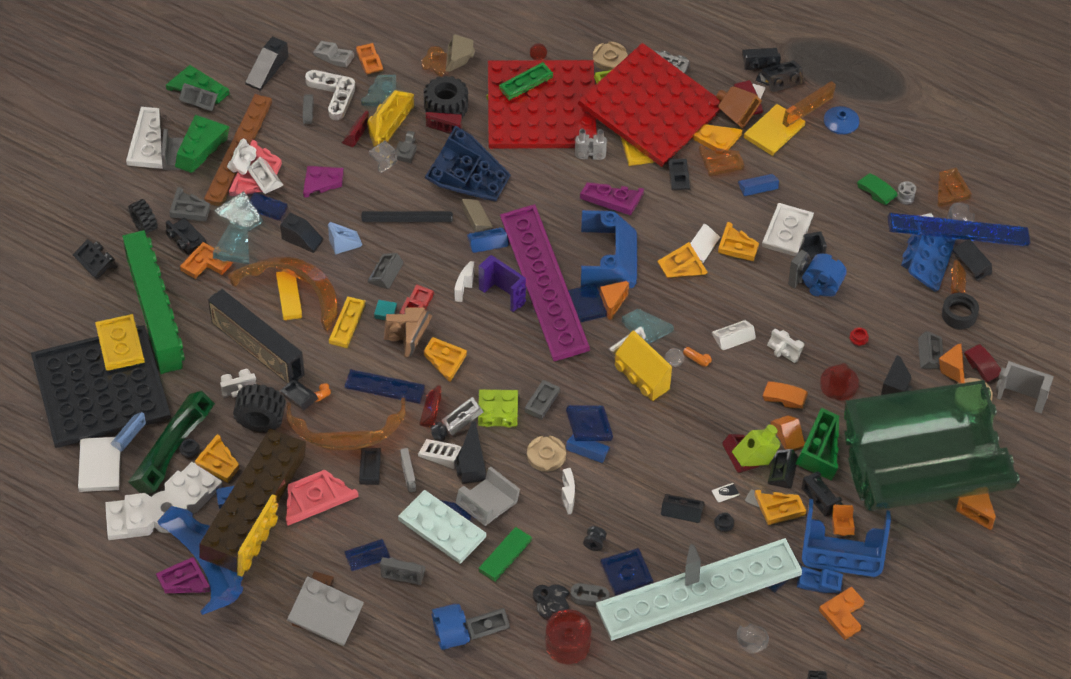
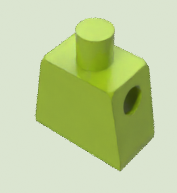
M769 424L764 430H752L732 451L741 466L770 464L780 447V441L776 437L777 428Z

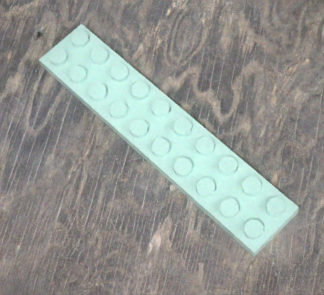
M786 538L700 567V580L697 583L685 586V573L597 602L596 608L612 641L802 575V569Z

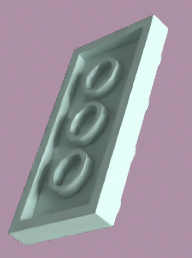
M426 490L398 516L400 522L459 564L486 538V532Z

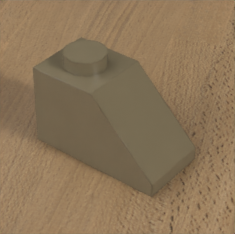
M455 34L452 36L447 48L445 71L450 72L467 64L469 58H473L475 48H473L472 39Z

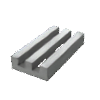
M471 397L443 418L442 422L453 436L481 415L483 410L476 400Z
M404 448L400 451V458L407 490L410 493L416 491L415 477L408 448Z

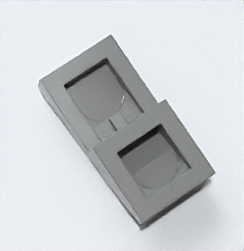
M321 41L313 52L316 57L345 68L354 58L353 51L338 49L336 43Z

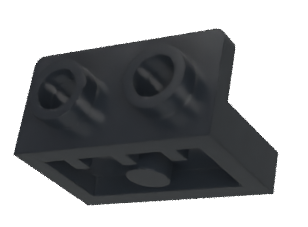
M777 48L742 50L745 70H755L778 65L781 61V54L778 53Z
M794 60L762 69V76L769 81L771 92L804 83L803 69Z
M186 218L181 219L175 224H172L169 220L165 222V232L168 238L173 239L181 251L184 250L188 255L192 254L202 242L207 244L206 239Z
M87 239L75 251L73 256L98 280L110 266L114 269L118 266L113 262L115 258L112 255L102 251L104 247L99 242L95 241L93 243Z

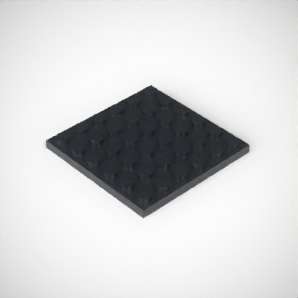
M145 325L136 327L145 363L106 371L98 336L31 352L55 448L78 443L81 439L98 438L118 433L135 414L141 412L145 415L146 424L144 426L171 419Z

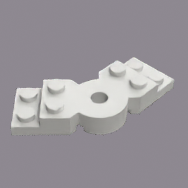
M191 462L182 472L177 471L165 483V491L158 492L152 497L146 493L125 495V500L105 502L108 540L148 536L153 532V528L158 529L161 533H170L159 526L157 521L171 506L197 513L216 493V489L223 486L222 481Z

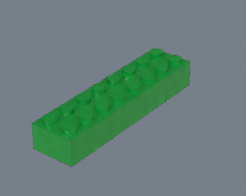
M145 230L122 235L126 259L160 374L183 369L182 361L185 360L181 337L179 338L177 324L173 320L174 314L169 306L168 294L165 293L164 281L159 277L161 276L159 265L154 263L157 262L155 251L150 249L153 248L151 238L146 237Z

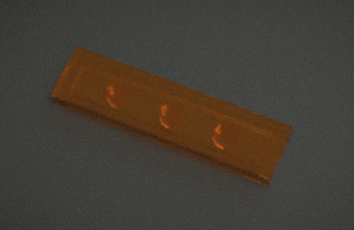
M832 81L785 110L782 124L789 127L832 99L836 84Z

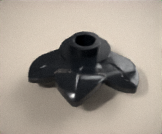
M557 584L549 587L546 585L536 586L532 595L537 603L539 615L548 620L552 612L568 614L569 606L565 599L570 593L568 589Z

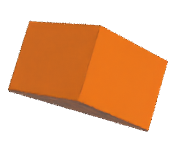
M627 281L600 287V300L609 320L613 318L629 294V282Z
M957 344L939 358V364L942 374L962 384L965 383L962 345Z
M788 415L771 421V425L775 426L778 430L777 436L785 450L793 449L796 451L803 448L805 442L798 418Z
M988 493L959 498L956 507L957 512L989 530L993 528L996 516Z

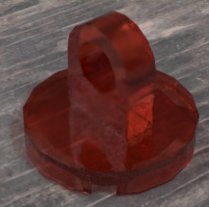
M846 363L827 368L822 373L820 379L822 392L827 397H834L837 400L851 398L855 395L859 386L857 374Z

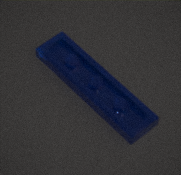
M350 369L345 382L346 389L420 404L425 390L424 384Z

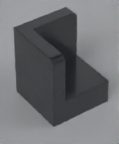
M821 231L803 235L801 249L807 252L811 259L817 254H826L827 244Z

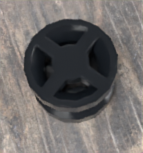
M590 526L587 529V536L584 538L583 544L592 551H600L603 548V541L606 539L607 533L600 527Z

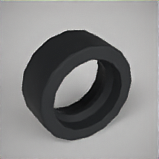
M959 292L953 293L945 299L942 308V318L948 326L955 329H967L977 321L979 305L972 296ZM961 305L971 311V315L965 317L957 316L949 308Z

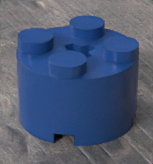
M817 254L811 260L802 276L804 283L814 296H835L847 274L844 264L840 260L836 262L831 259L832 256L829 254Z
M455 603L431 609L435 633L440 638L438 644L441 650L470 642L468 630L465 629L464 625L466 622L465 614L461 610L460 604Z

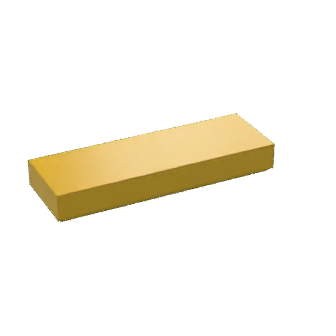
M295 270L276 272L283 320L302 318Z
M347 296L329 338V344L348 348L365 308V300Z

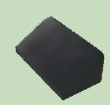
M793 449L778 450L776 452L769 474V485L792 488L797 466L796 461L798 459Z
M665 494L661 515L699 523L704 502Z

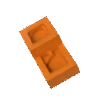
M373 43L356 47L357 55L366 75L383 71V66Z
M768 381L763 393L764 401L782 402L784 407L803 408L808 392L792 385Z

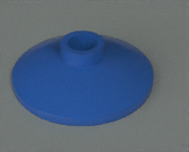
M843 106L833 107L825 113L824 124L833 133L849 134L858 128L859 116L850 108Z

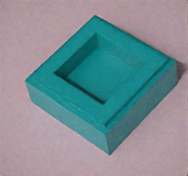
M378 300L374 318L386 320V314H395L397 303Z

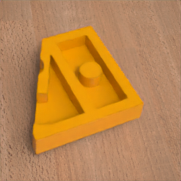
M704 124L694 134L693 140L724 156L742 136L743 130Z
M727 222L718 253L754 261L759 243L753 238H749L742 230L740 232L732 227V223Z
M690 242L657 261L666 278L705 275L708 273Z
M432 337L424 350V356L451 382L467 356V350Z
M218 434L195 460L196 465L227 483L239 470L238 462L231 456L228 447H225Z
M755 490V498L767 525L806 515V509L799 495H785L779 492H774L772 495L761 493V490Z

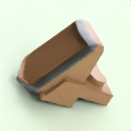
M405 308L404 314H386L384 340H403L404 357L412 356L429 324L432 313L425 310V308Z

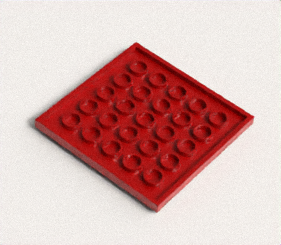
M641 43L582 96L577 104L661 167L689 142L704 124L709 123L721 111L719 108L721 101L714 94L644 43Z
M594 60L488 61L489 149L575 148V139L579 135L580 129H585V135H589V138H594V135H597L596 118L577 105L579 99L595 86ZM542 62L553 72V78L511 100H508L499 89L500 84Z

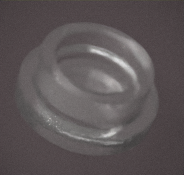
M672 348L665 354V360L671 366L677 367L684 362V355L681 350Z

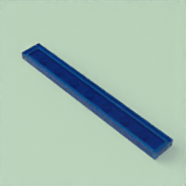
M889 213L887 216L889 232L962 240L970 239L972 241L1028 246L1030 244L1028 227Z

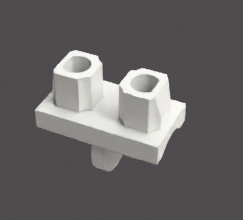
M244 138L241 139L227 167L233 173L246 174L251 161L256 158L257 149L250 146Z
M772 330L767 346L775 350V356L780 357L783 355L793 363H796L803 350L804 343L800 340L794 341L790 338L789 333L784 330Z
M243 369L238 372L239 377L232 379L231 374L222 375L220 385L223 398L237 397V393L242 387L256 384L255 374H251L248 369Z

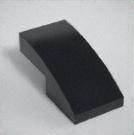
M669 159L668 167L671 190H689L690 181L687 159Z

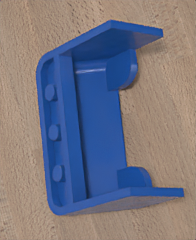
M582 210L581 232L616 233V255L603 256L600 266H581V288H600L601 286L624 281L629 282V288H633L637 284L636 229L613 211Z
M809 499L802 550L804 565L810 568H825L831 571L871 577L880 575L884 568L891 523L890 510H886L884 528L869 530L866 534L865 542L826 537L823 522L812 519L813 499Z

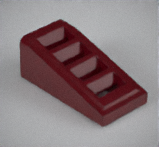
M426 112V127L451 134L455 126L462 129V115Z

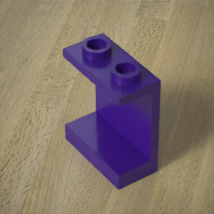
M492 255L479 265V290L485 293L495 284L510 294V311L512 312L525 304L526 278Z

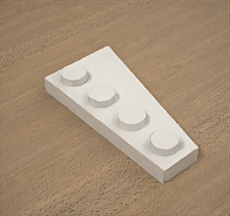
M141 107L126 163L129 166L163 169L159 108Z

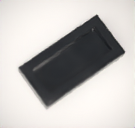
M293 379L280 390L285 398L303 411L318 400L314 392L296 379Z
M361 448L359 484L379 485L381 448Z

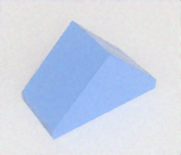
M332 222L328 224L329 241L335 254L362 246L357 231Z

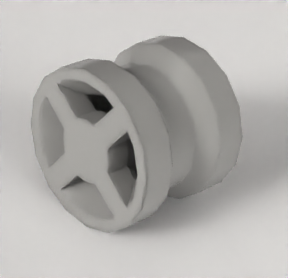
M909 181L899 184L897 192L898 202L905 205L914 202L917 190L915 184Z

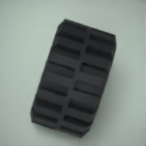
M439 76L435 80H430V83L425 85V113L462 115V118L465 116V113L468 111V88L464 82H461V79H455L454 76Z
M246 385L237 393L233 417L242 427L252 431L268 432L269 429L276 430L282 424L286 405L285 397L278 390L266 385Z

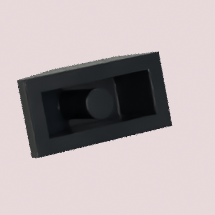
M289 213L280 225L282 240L312 253L315 252L323 241L321 235L306 219Z
M898 355L883 383L881 395L903 403L905 397L910 396L913 386L910 385L912 377L903 360Z

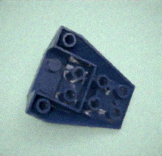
M455 126L424 178L441 188L496 202L511 174L471 134Z

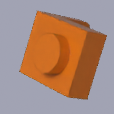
M833 505L832 526L834 534L840 536L854 535L853 505Z

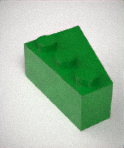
M195 115L177 152L175 167L193 173L212 152L214 153L221 143L227 141L230 126Z
M824 408L820 409L796 461V465L811 472L819 471L821 473L820 476L831 481L838 470L839 415Z

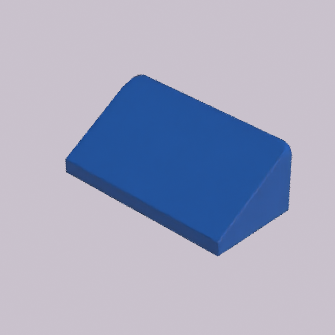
M773 174L741 180L738 181L743 196L778 189L779 180Z
M504 228L467 234L473 253L508 246L507 233Z
M573 434L566 443V450L603 463L610 449V446L577 434Z

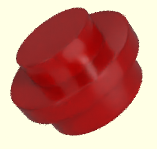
M858 327L851 331L849 339L854 345L862 346L868 342L869 335L864 328Z

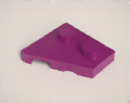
M307 166L303 197H310L309 194L316 191L323 193L329 189L342 187L344 168Z
M194 557L156 573V578L164 593L210 591V586Z

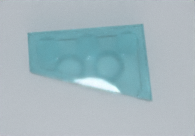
M229 224L213 251V259L249 264L247 227Z

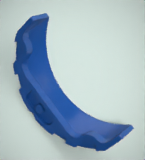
M171 506L157 522L159 526L174 535L189 549L207 576L211 590V599L200 611L201 614L204 615L232 604L243 591L241 586L243 576L237 575V572L199 559V543L210 526L194 519L192 512Z

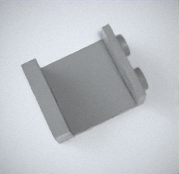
M1008 361L1007 367H1002L995 389L999 391L997 399H1001L1006 388L1036 398L1037 403L1034 411L1042 414L1054 376Z
M489 467L486 479L473 489L469 490L465 486L458 489L456 504L486 526L517 503L520 489L502 476L501 473Z

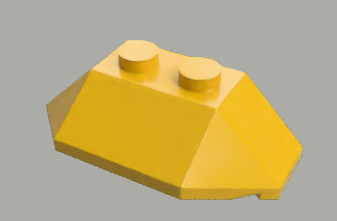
M394 90L378 106L375 114L368 119L369 135L376 153H380L413 109L414 94Z

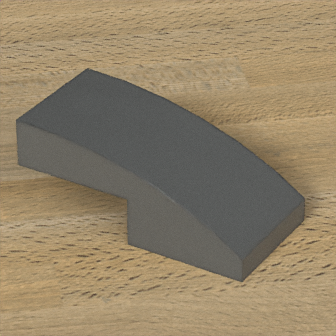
M184 83L179 100L213 111L218 94Z

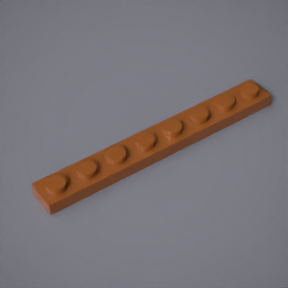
M254 95L205 195L204 201L210 203V205L223 206L237 175V172L233 173L227 165L231 161L235 148H237L241 139L244 138L249 145L255 139L272 104V98Z

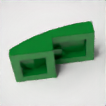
M871 173L857 182L859 189L871 193L873 200L884 205L898 196V193L889 184Z

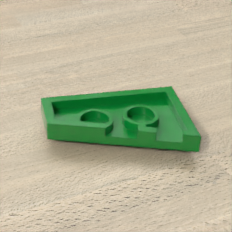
M191 65L187 66L166 84V90L173 91V89L182 91L183 85L186 83L216 93L218 95L215 104H219L230 94L227 87Z

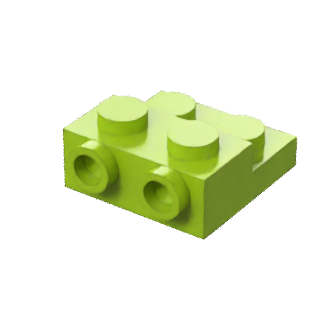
M479 389V406L483 413L478 416V426H517L518 390Z

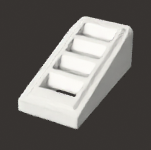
M426 439L418 456L455 469V465L459 462L462 447ZM428 447H432L430 452H426Z

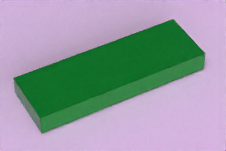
M542 62L500 84L499 89L508 100H511L553 78V72Z
M515 527L479 567V572L496 582L532 541V537Z

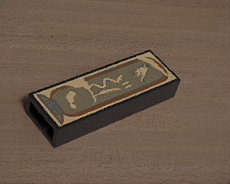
M221 289L211 295L208 303L211 323L287 384L293 379L298 381L305 375L303 353L301 350L225 290Z

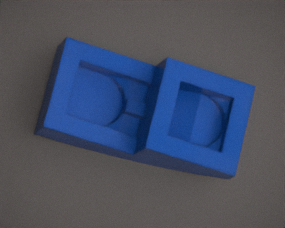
M801 567L802 575L798 576V588L822 593L841 592L843 574L825 568L822 572Z

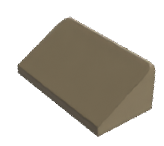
M462 199V209L474 232L493 228L479 200Z

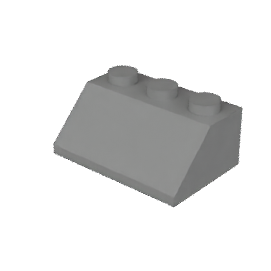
M307 576L287 621L344 646L364 602Z

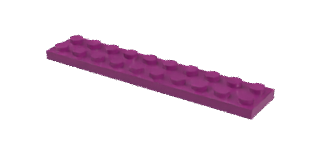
M536 205L500 214L520 273L526 278V289L553 362L590 351L588 341Z

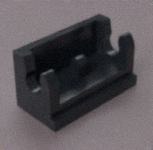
M970 239L952 249L955 257L961 259L977 281L992 274V263Z
M817 471L803 477L801 489L810 499H813L815 506L826 517L833 513V505H843V503L841 502L842 498H836L820 477L821 473Z

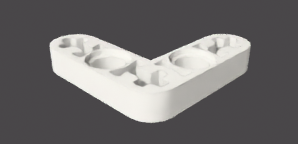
M317 70L308 71L305 75L308 87L335 92L328 107V113L332 120H341L345 116L355 92L354 79ZM332 80L335 83L327 84L326 82ZM341 96L346 97L343 101L338 100Z

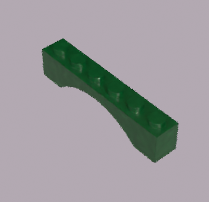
M203 391L191 393L187 396L128 481L139 493L149 494L157 490L165 478L167 466L177 448L190 432L206 418L215 405Z

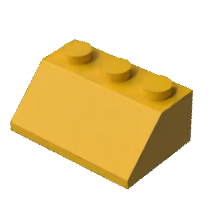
M633 330L615 353V367L619 372H623L628 380L640 389L644 396L654 401L670 390L672 366Z

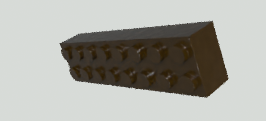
M272 429L268 430L199 543V559L234 572L238 571V551L271 495L277 496L276 503L281 499L288 484L305 458V441Z

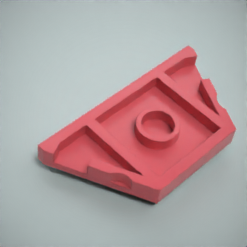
M252 140L250 146L256 148L257 151L256 158L251 161V164L261 157L268 162L277 175L282 165L281 159L276 155H272L268 149H262L255 140ZM247 170L244 175L237 172L229 190V195L238 196L263 191Z
M326 470L288 484L286 524L289 526L358 497V492L356 489L351 490L345 486L342 480L334 478Z

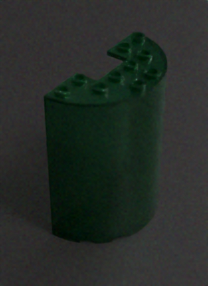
M984 380L846 400L844 419L847 430L844 431L846 446L850 445L848 462L855 489L860 501L864 500L866 510L878 511L1014 489L1019 484V474L1015 472L1013 467V456L1009 455L1007 447L1000 448L999 436L993 428V419L997 414L995 404L991 402V391L989 387H986Z

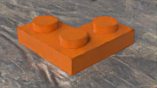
M202 242L180 265V270L194 279L206 267L223 275L233 264V258Z
M850 587L819 606V612L840 636L846 640L861 630L860 623L851 613L862 607L865 601L853 587Z

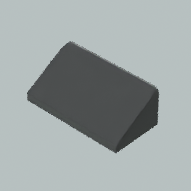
M398 253L383 254L369 277L368 283L389 289L403 265V260Z
M926 331L918 338L920 367L923 369H940L939 358L943 355L942 337Z
M693 544L689 546L686 561L685 586L697 583L700 580L701 559Z
M505 608L466 619L464 623L471 640L510 628Z

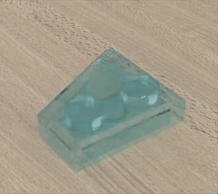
M378 75L374 80V84L369 87L368 94L365 98L362 97L361 105L379 106L396 90V75Z
M244 191L214 210L218 216L228 219L229 222L239 225L246 231H250L264 222Z
M640 309L622 316V322L630 332L638 327L643 328L646 335L644 340L648 344L674 330L672 324Z

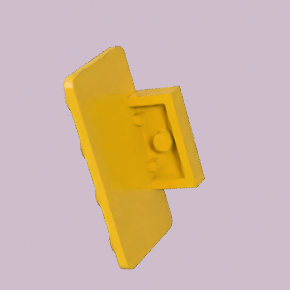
M271 495L238 551L237 575L243 576L245 571H249L253 557H257L260 552L261 543L267 540L271 526L274 527L277 523L278 516L276 511L278 503H276V495Z

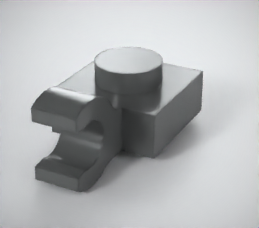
M408 130L405 142L399 141L393 154L395 160L412 162L417 150L416 145H414L416 140L414 138L415 132Z

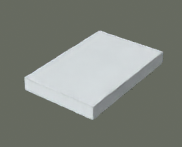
M778 203L762 242V247L796 256L801 249L803 235L807 234L814 213Z
M115 437L85 438L80 440L79 492L119 490L121 451L111 445Z

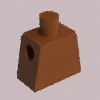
M734 86L728 92L720 90L716 95V98L721 101L719 108L742 129H744L762 102L756 94Z

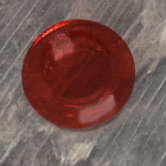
M534 44L530 48V56L534 60H543L547 56V49L543 44Z

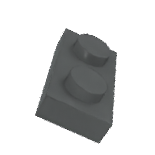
M542 380L525 406V413L542 420L560 393V387Z

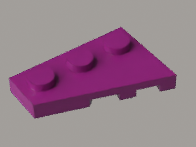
M587 182L580 193V199L631 215L642 198L645 188L628 190L626 186H621V189L611 188L607 184Z

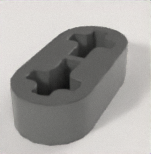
M304 94L303 124L313 123V94Z
M578 583L571 588V600L575 604L596 607L597 602L609 599V591L602 586ZM579 591L582 592L581 596H577ZM599 594L603 595L601 600L598 599Z

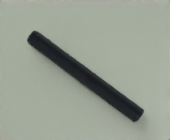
M362 211L361 220L362 222H452L453 212Z

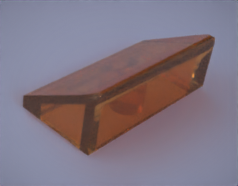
M955 260L951 272V294L965 293L966 272L960 262Z

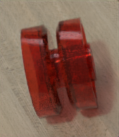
M561 610L553 614L547 621L545 631V646L551 658L564 664L577 663L584 659L589 653L591 646L592 628L590 621L585 615L575 610Z

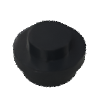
M436 422L435 425L431 426L434 440L444 441L445 436H447L446 426L442 425L441 422Z
M186 439L180 445V453L187 458L195 457L200 451V446L194 439Z
M720 513L714 520V526L721 532H729L734 527V519L729 513Z

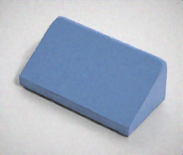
M144 413L135 414L111 442L113 447L121 452L127 447L146 424Z

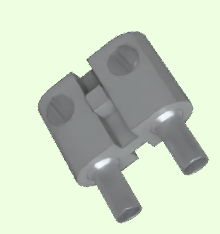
M580 129L579 135L575 139V156L579 159H588V156H593V160L604 159L607 151V139L604 137V131L598 130L594 138H589V135H585V129Z

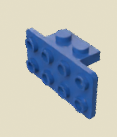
M928 217L922 231L916 235L913 234L908 239V247L903 253L901 266L908 269V272L913 277L936 292L940 288L956 241V235L932 217Z

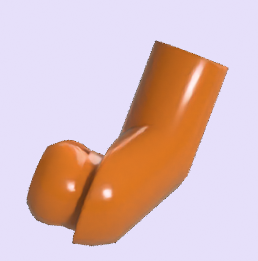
M686 347L683 351L686 357L702 367L708 366L712 361L709 354L702 355L690 347Z
M321 384L319 386L320 391L314 392L318 397V400L315 402L321 401L330 395L331 389H329V384Z

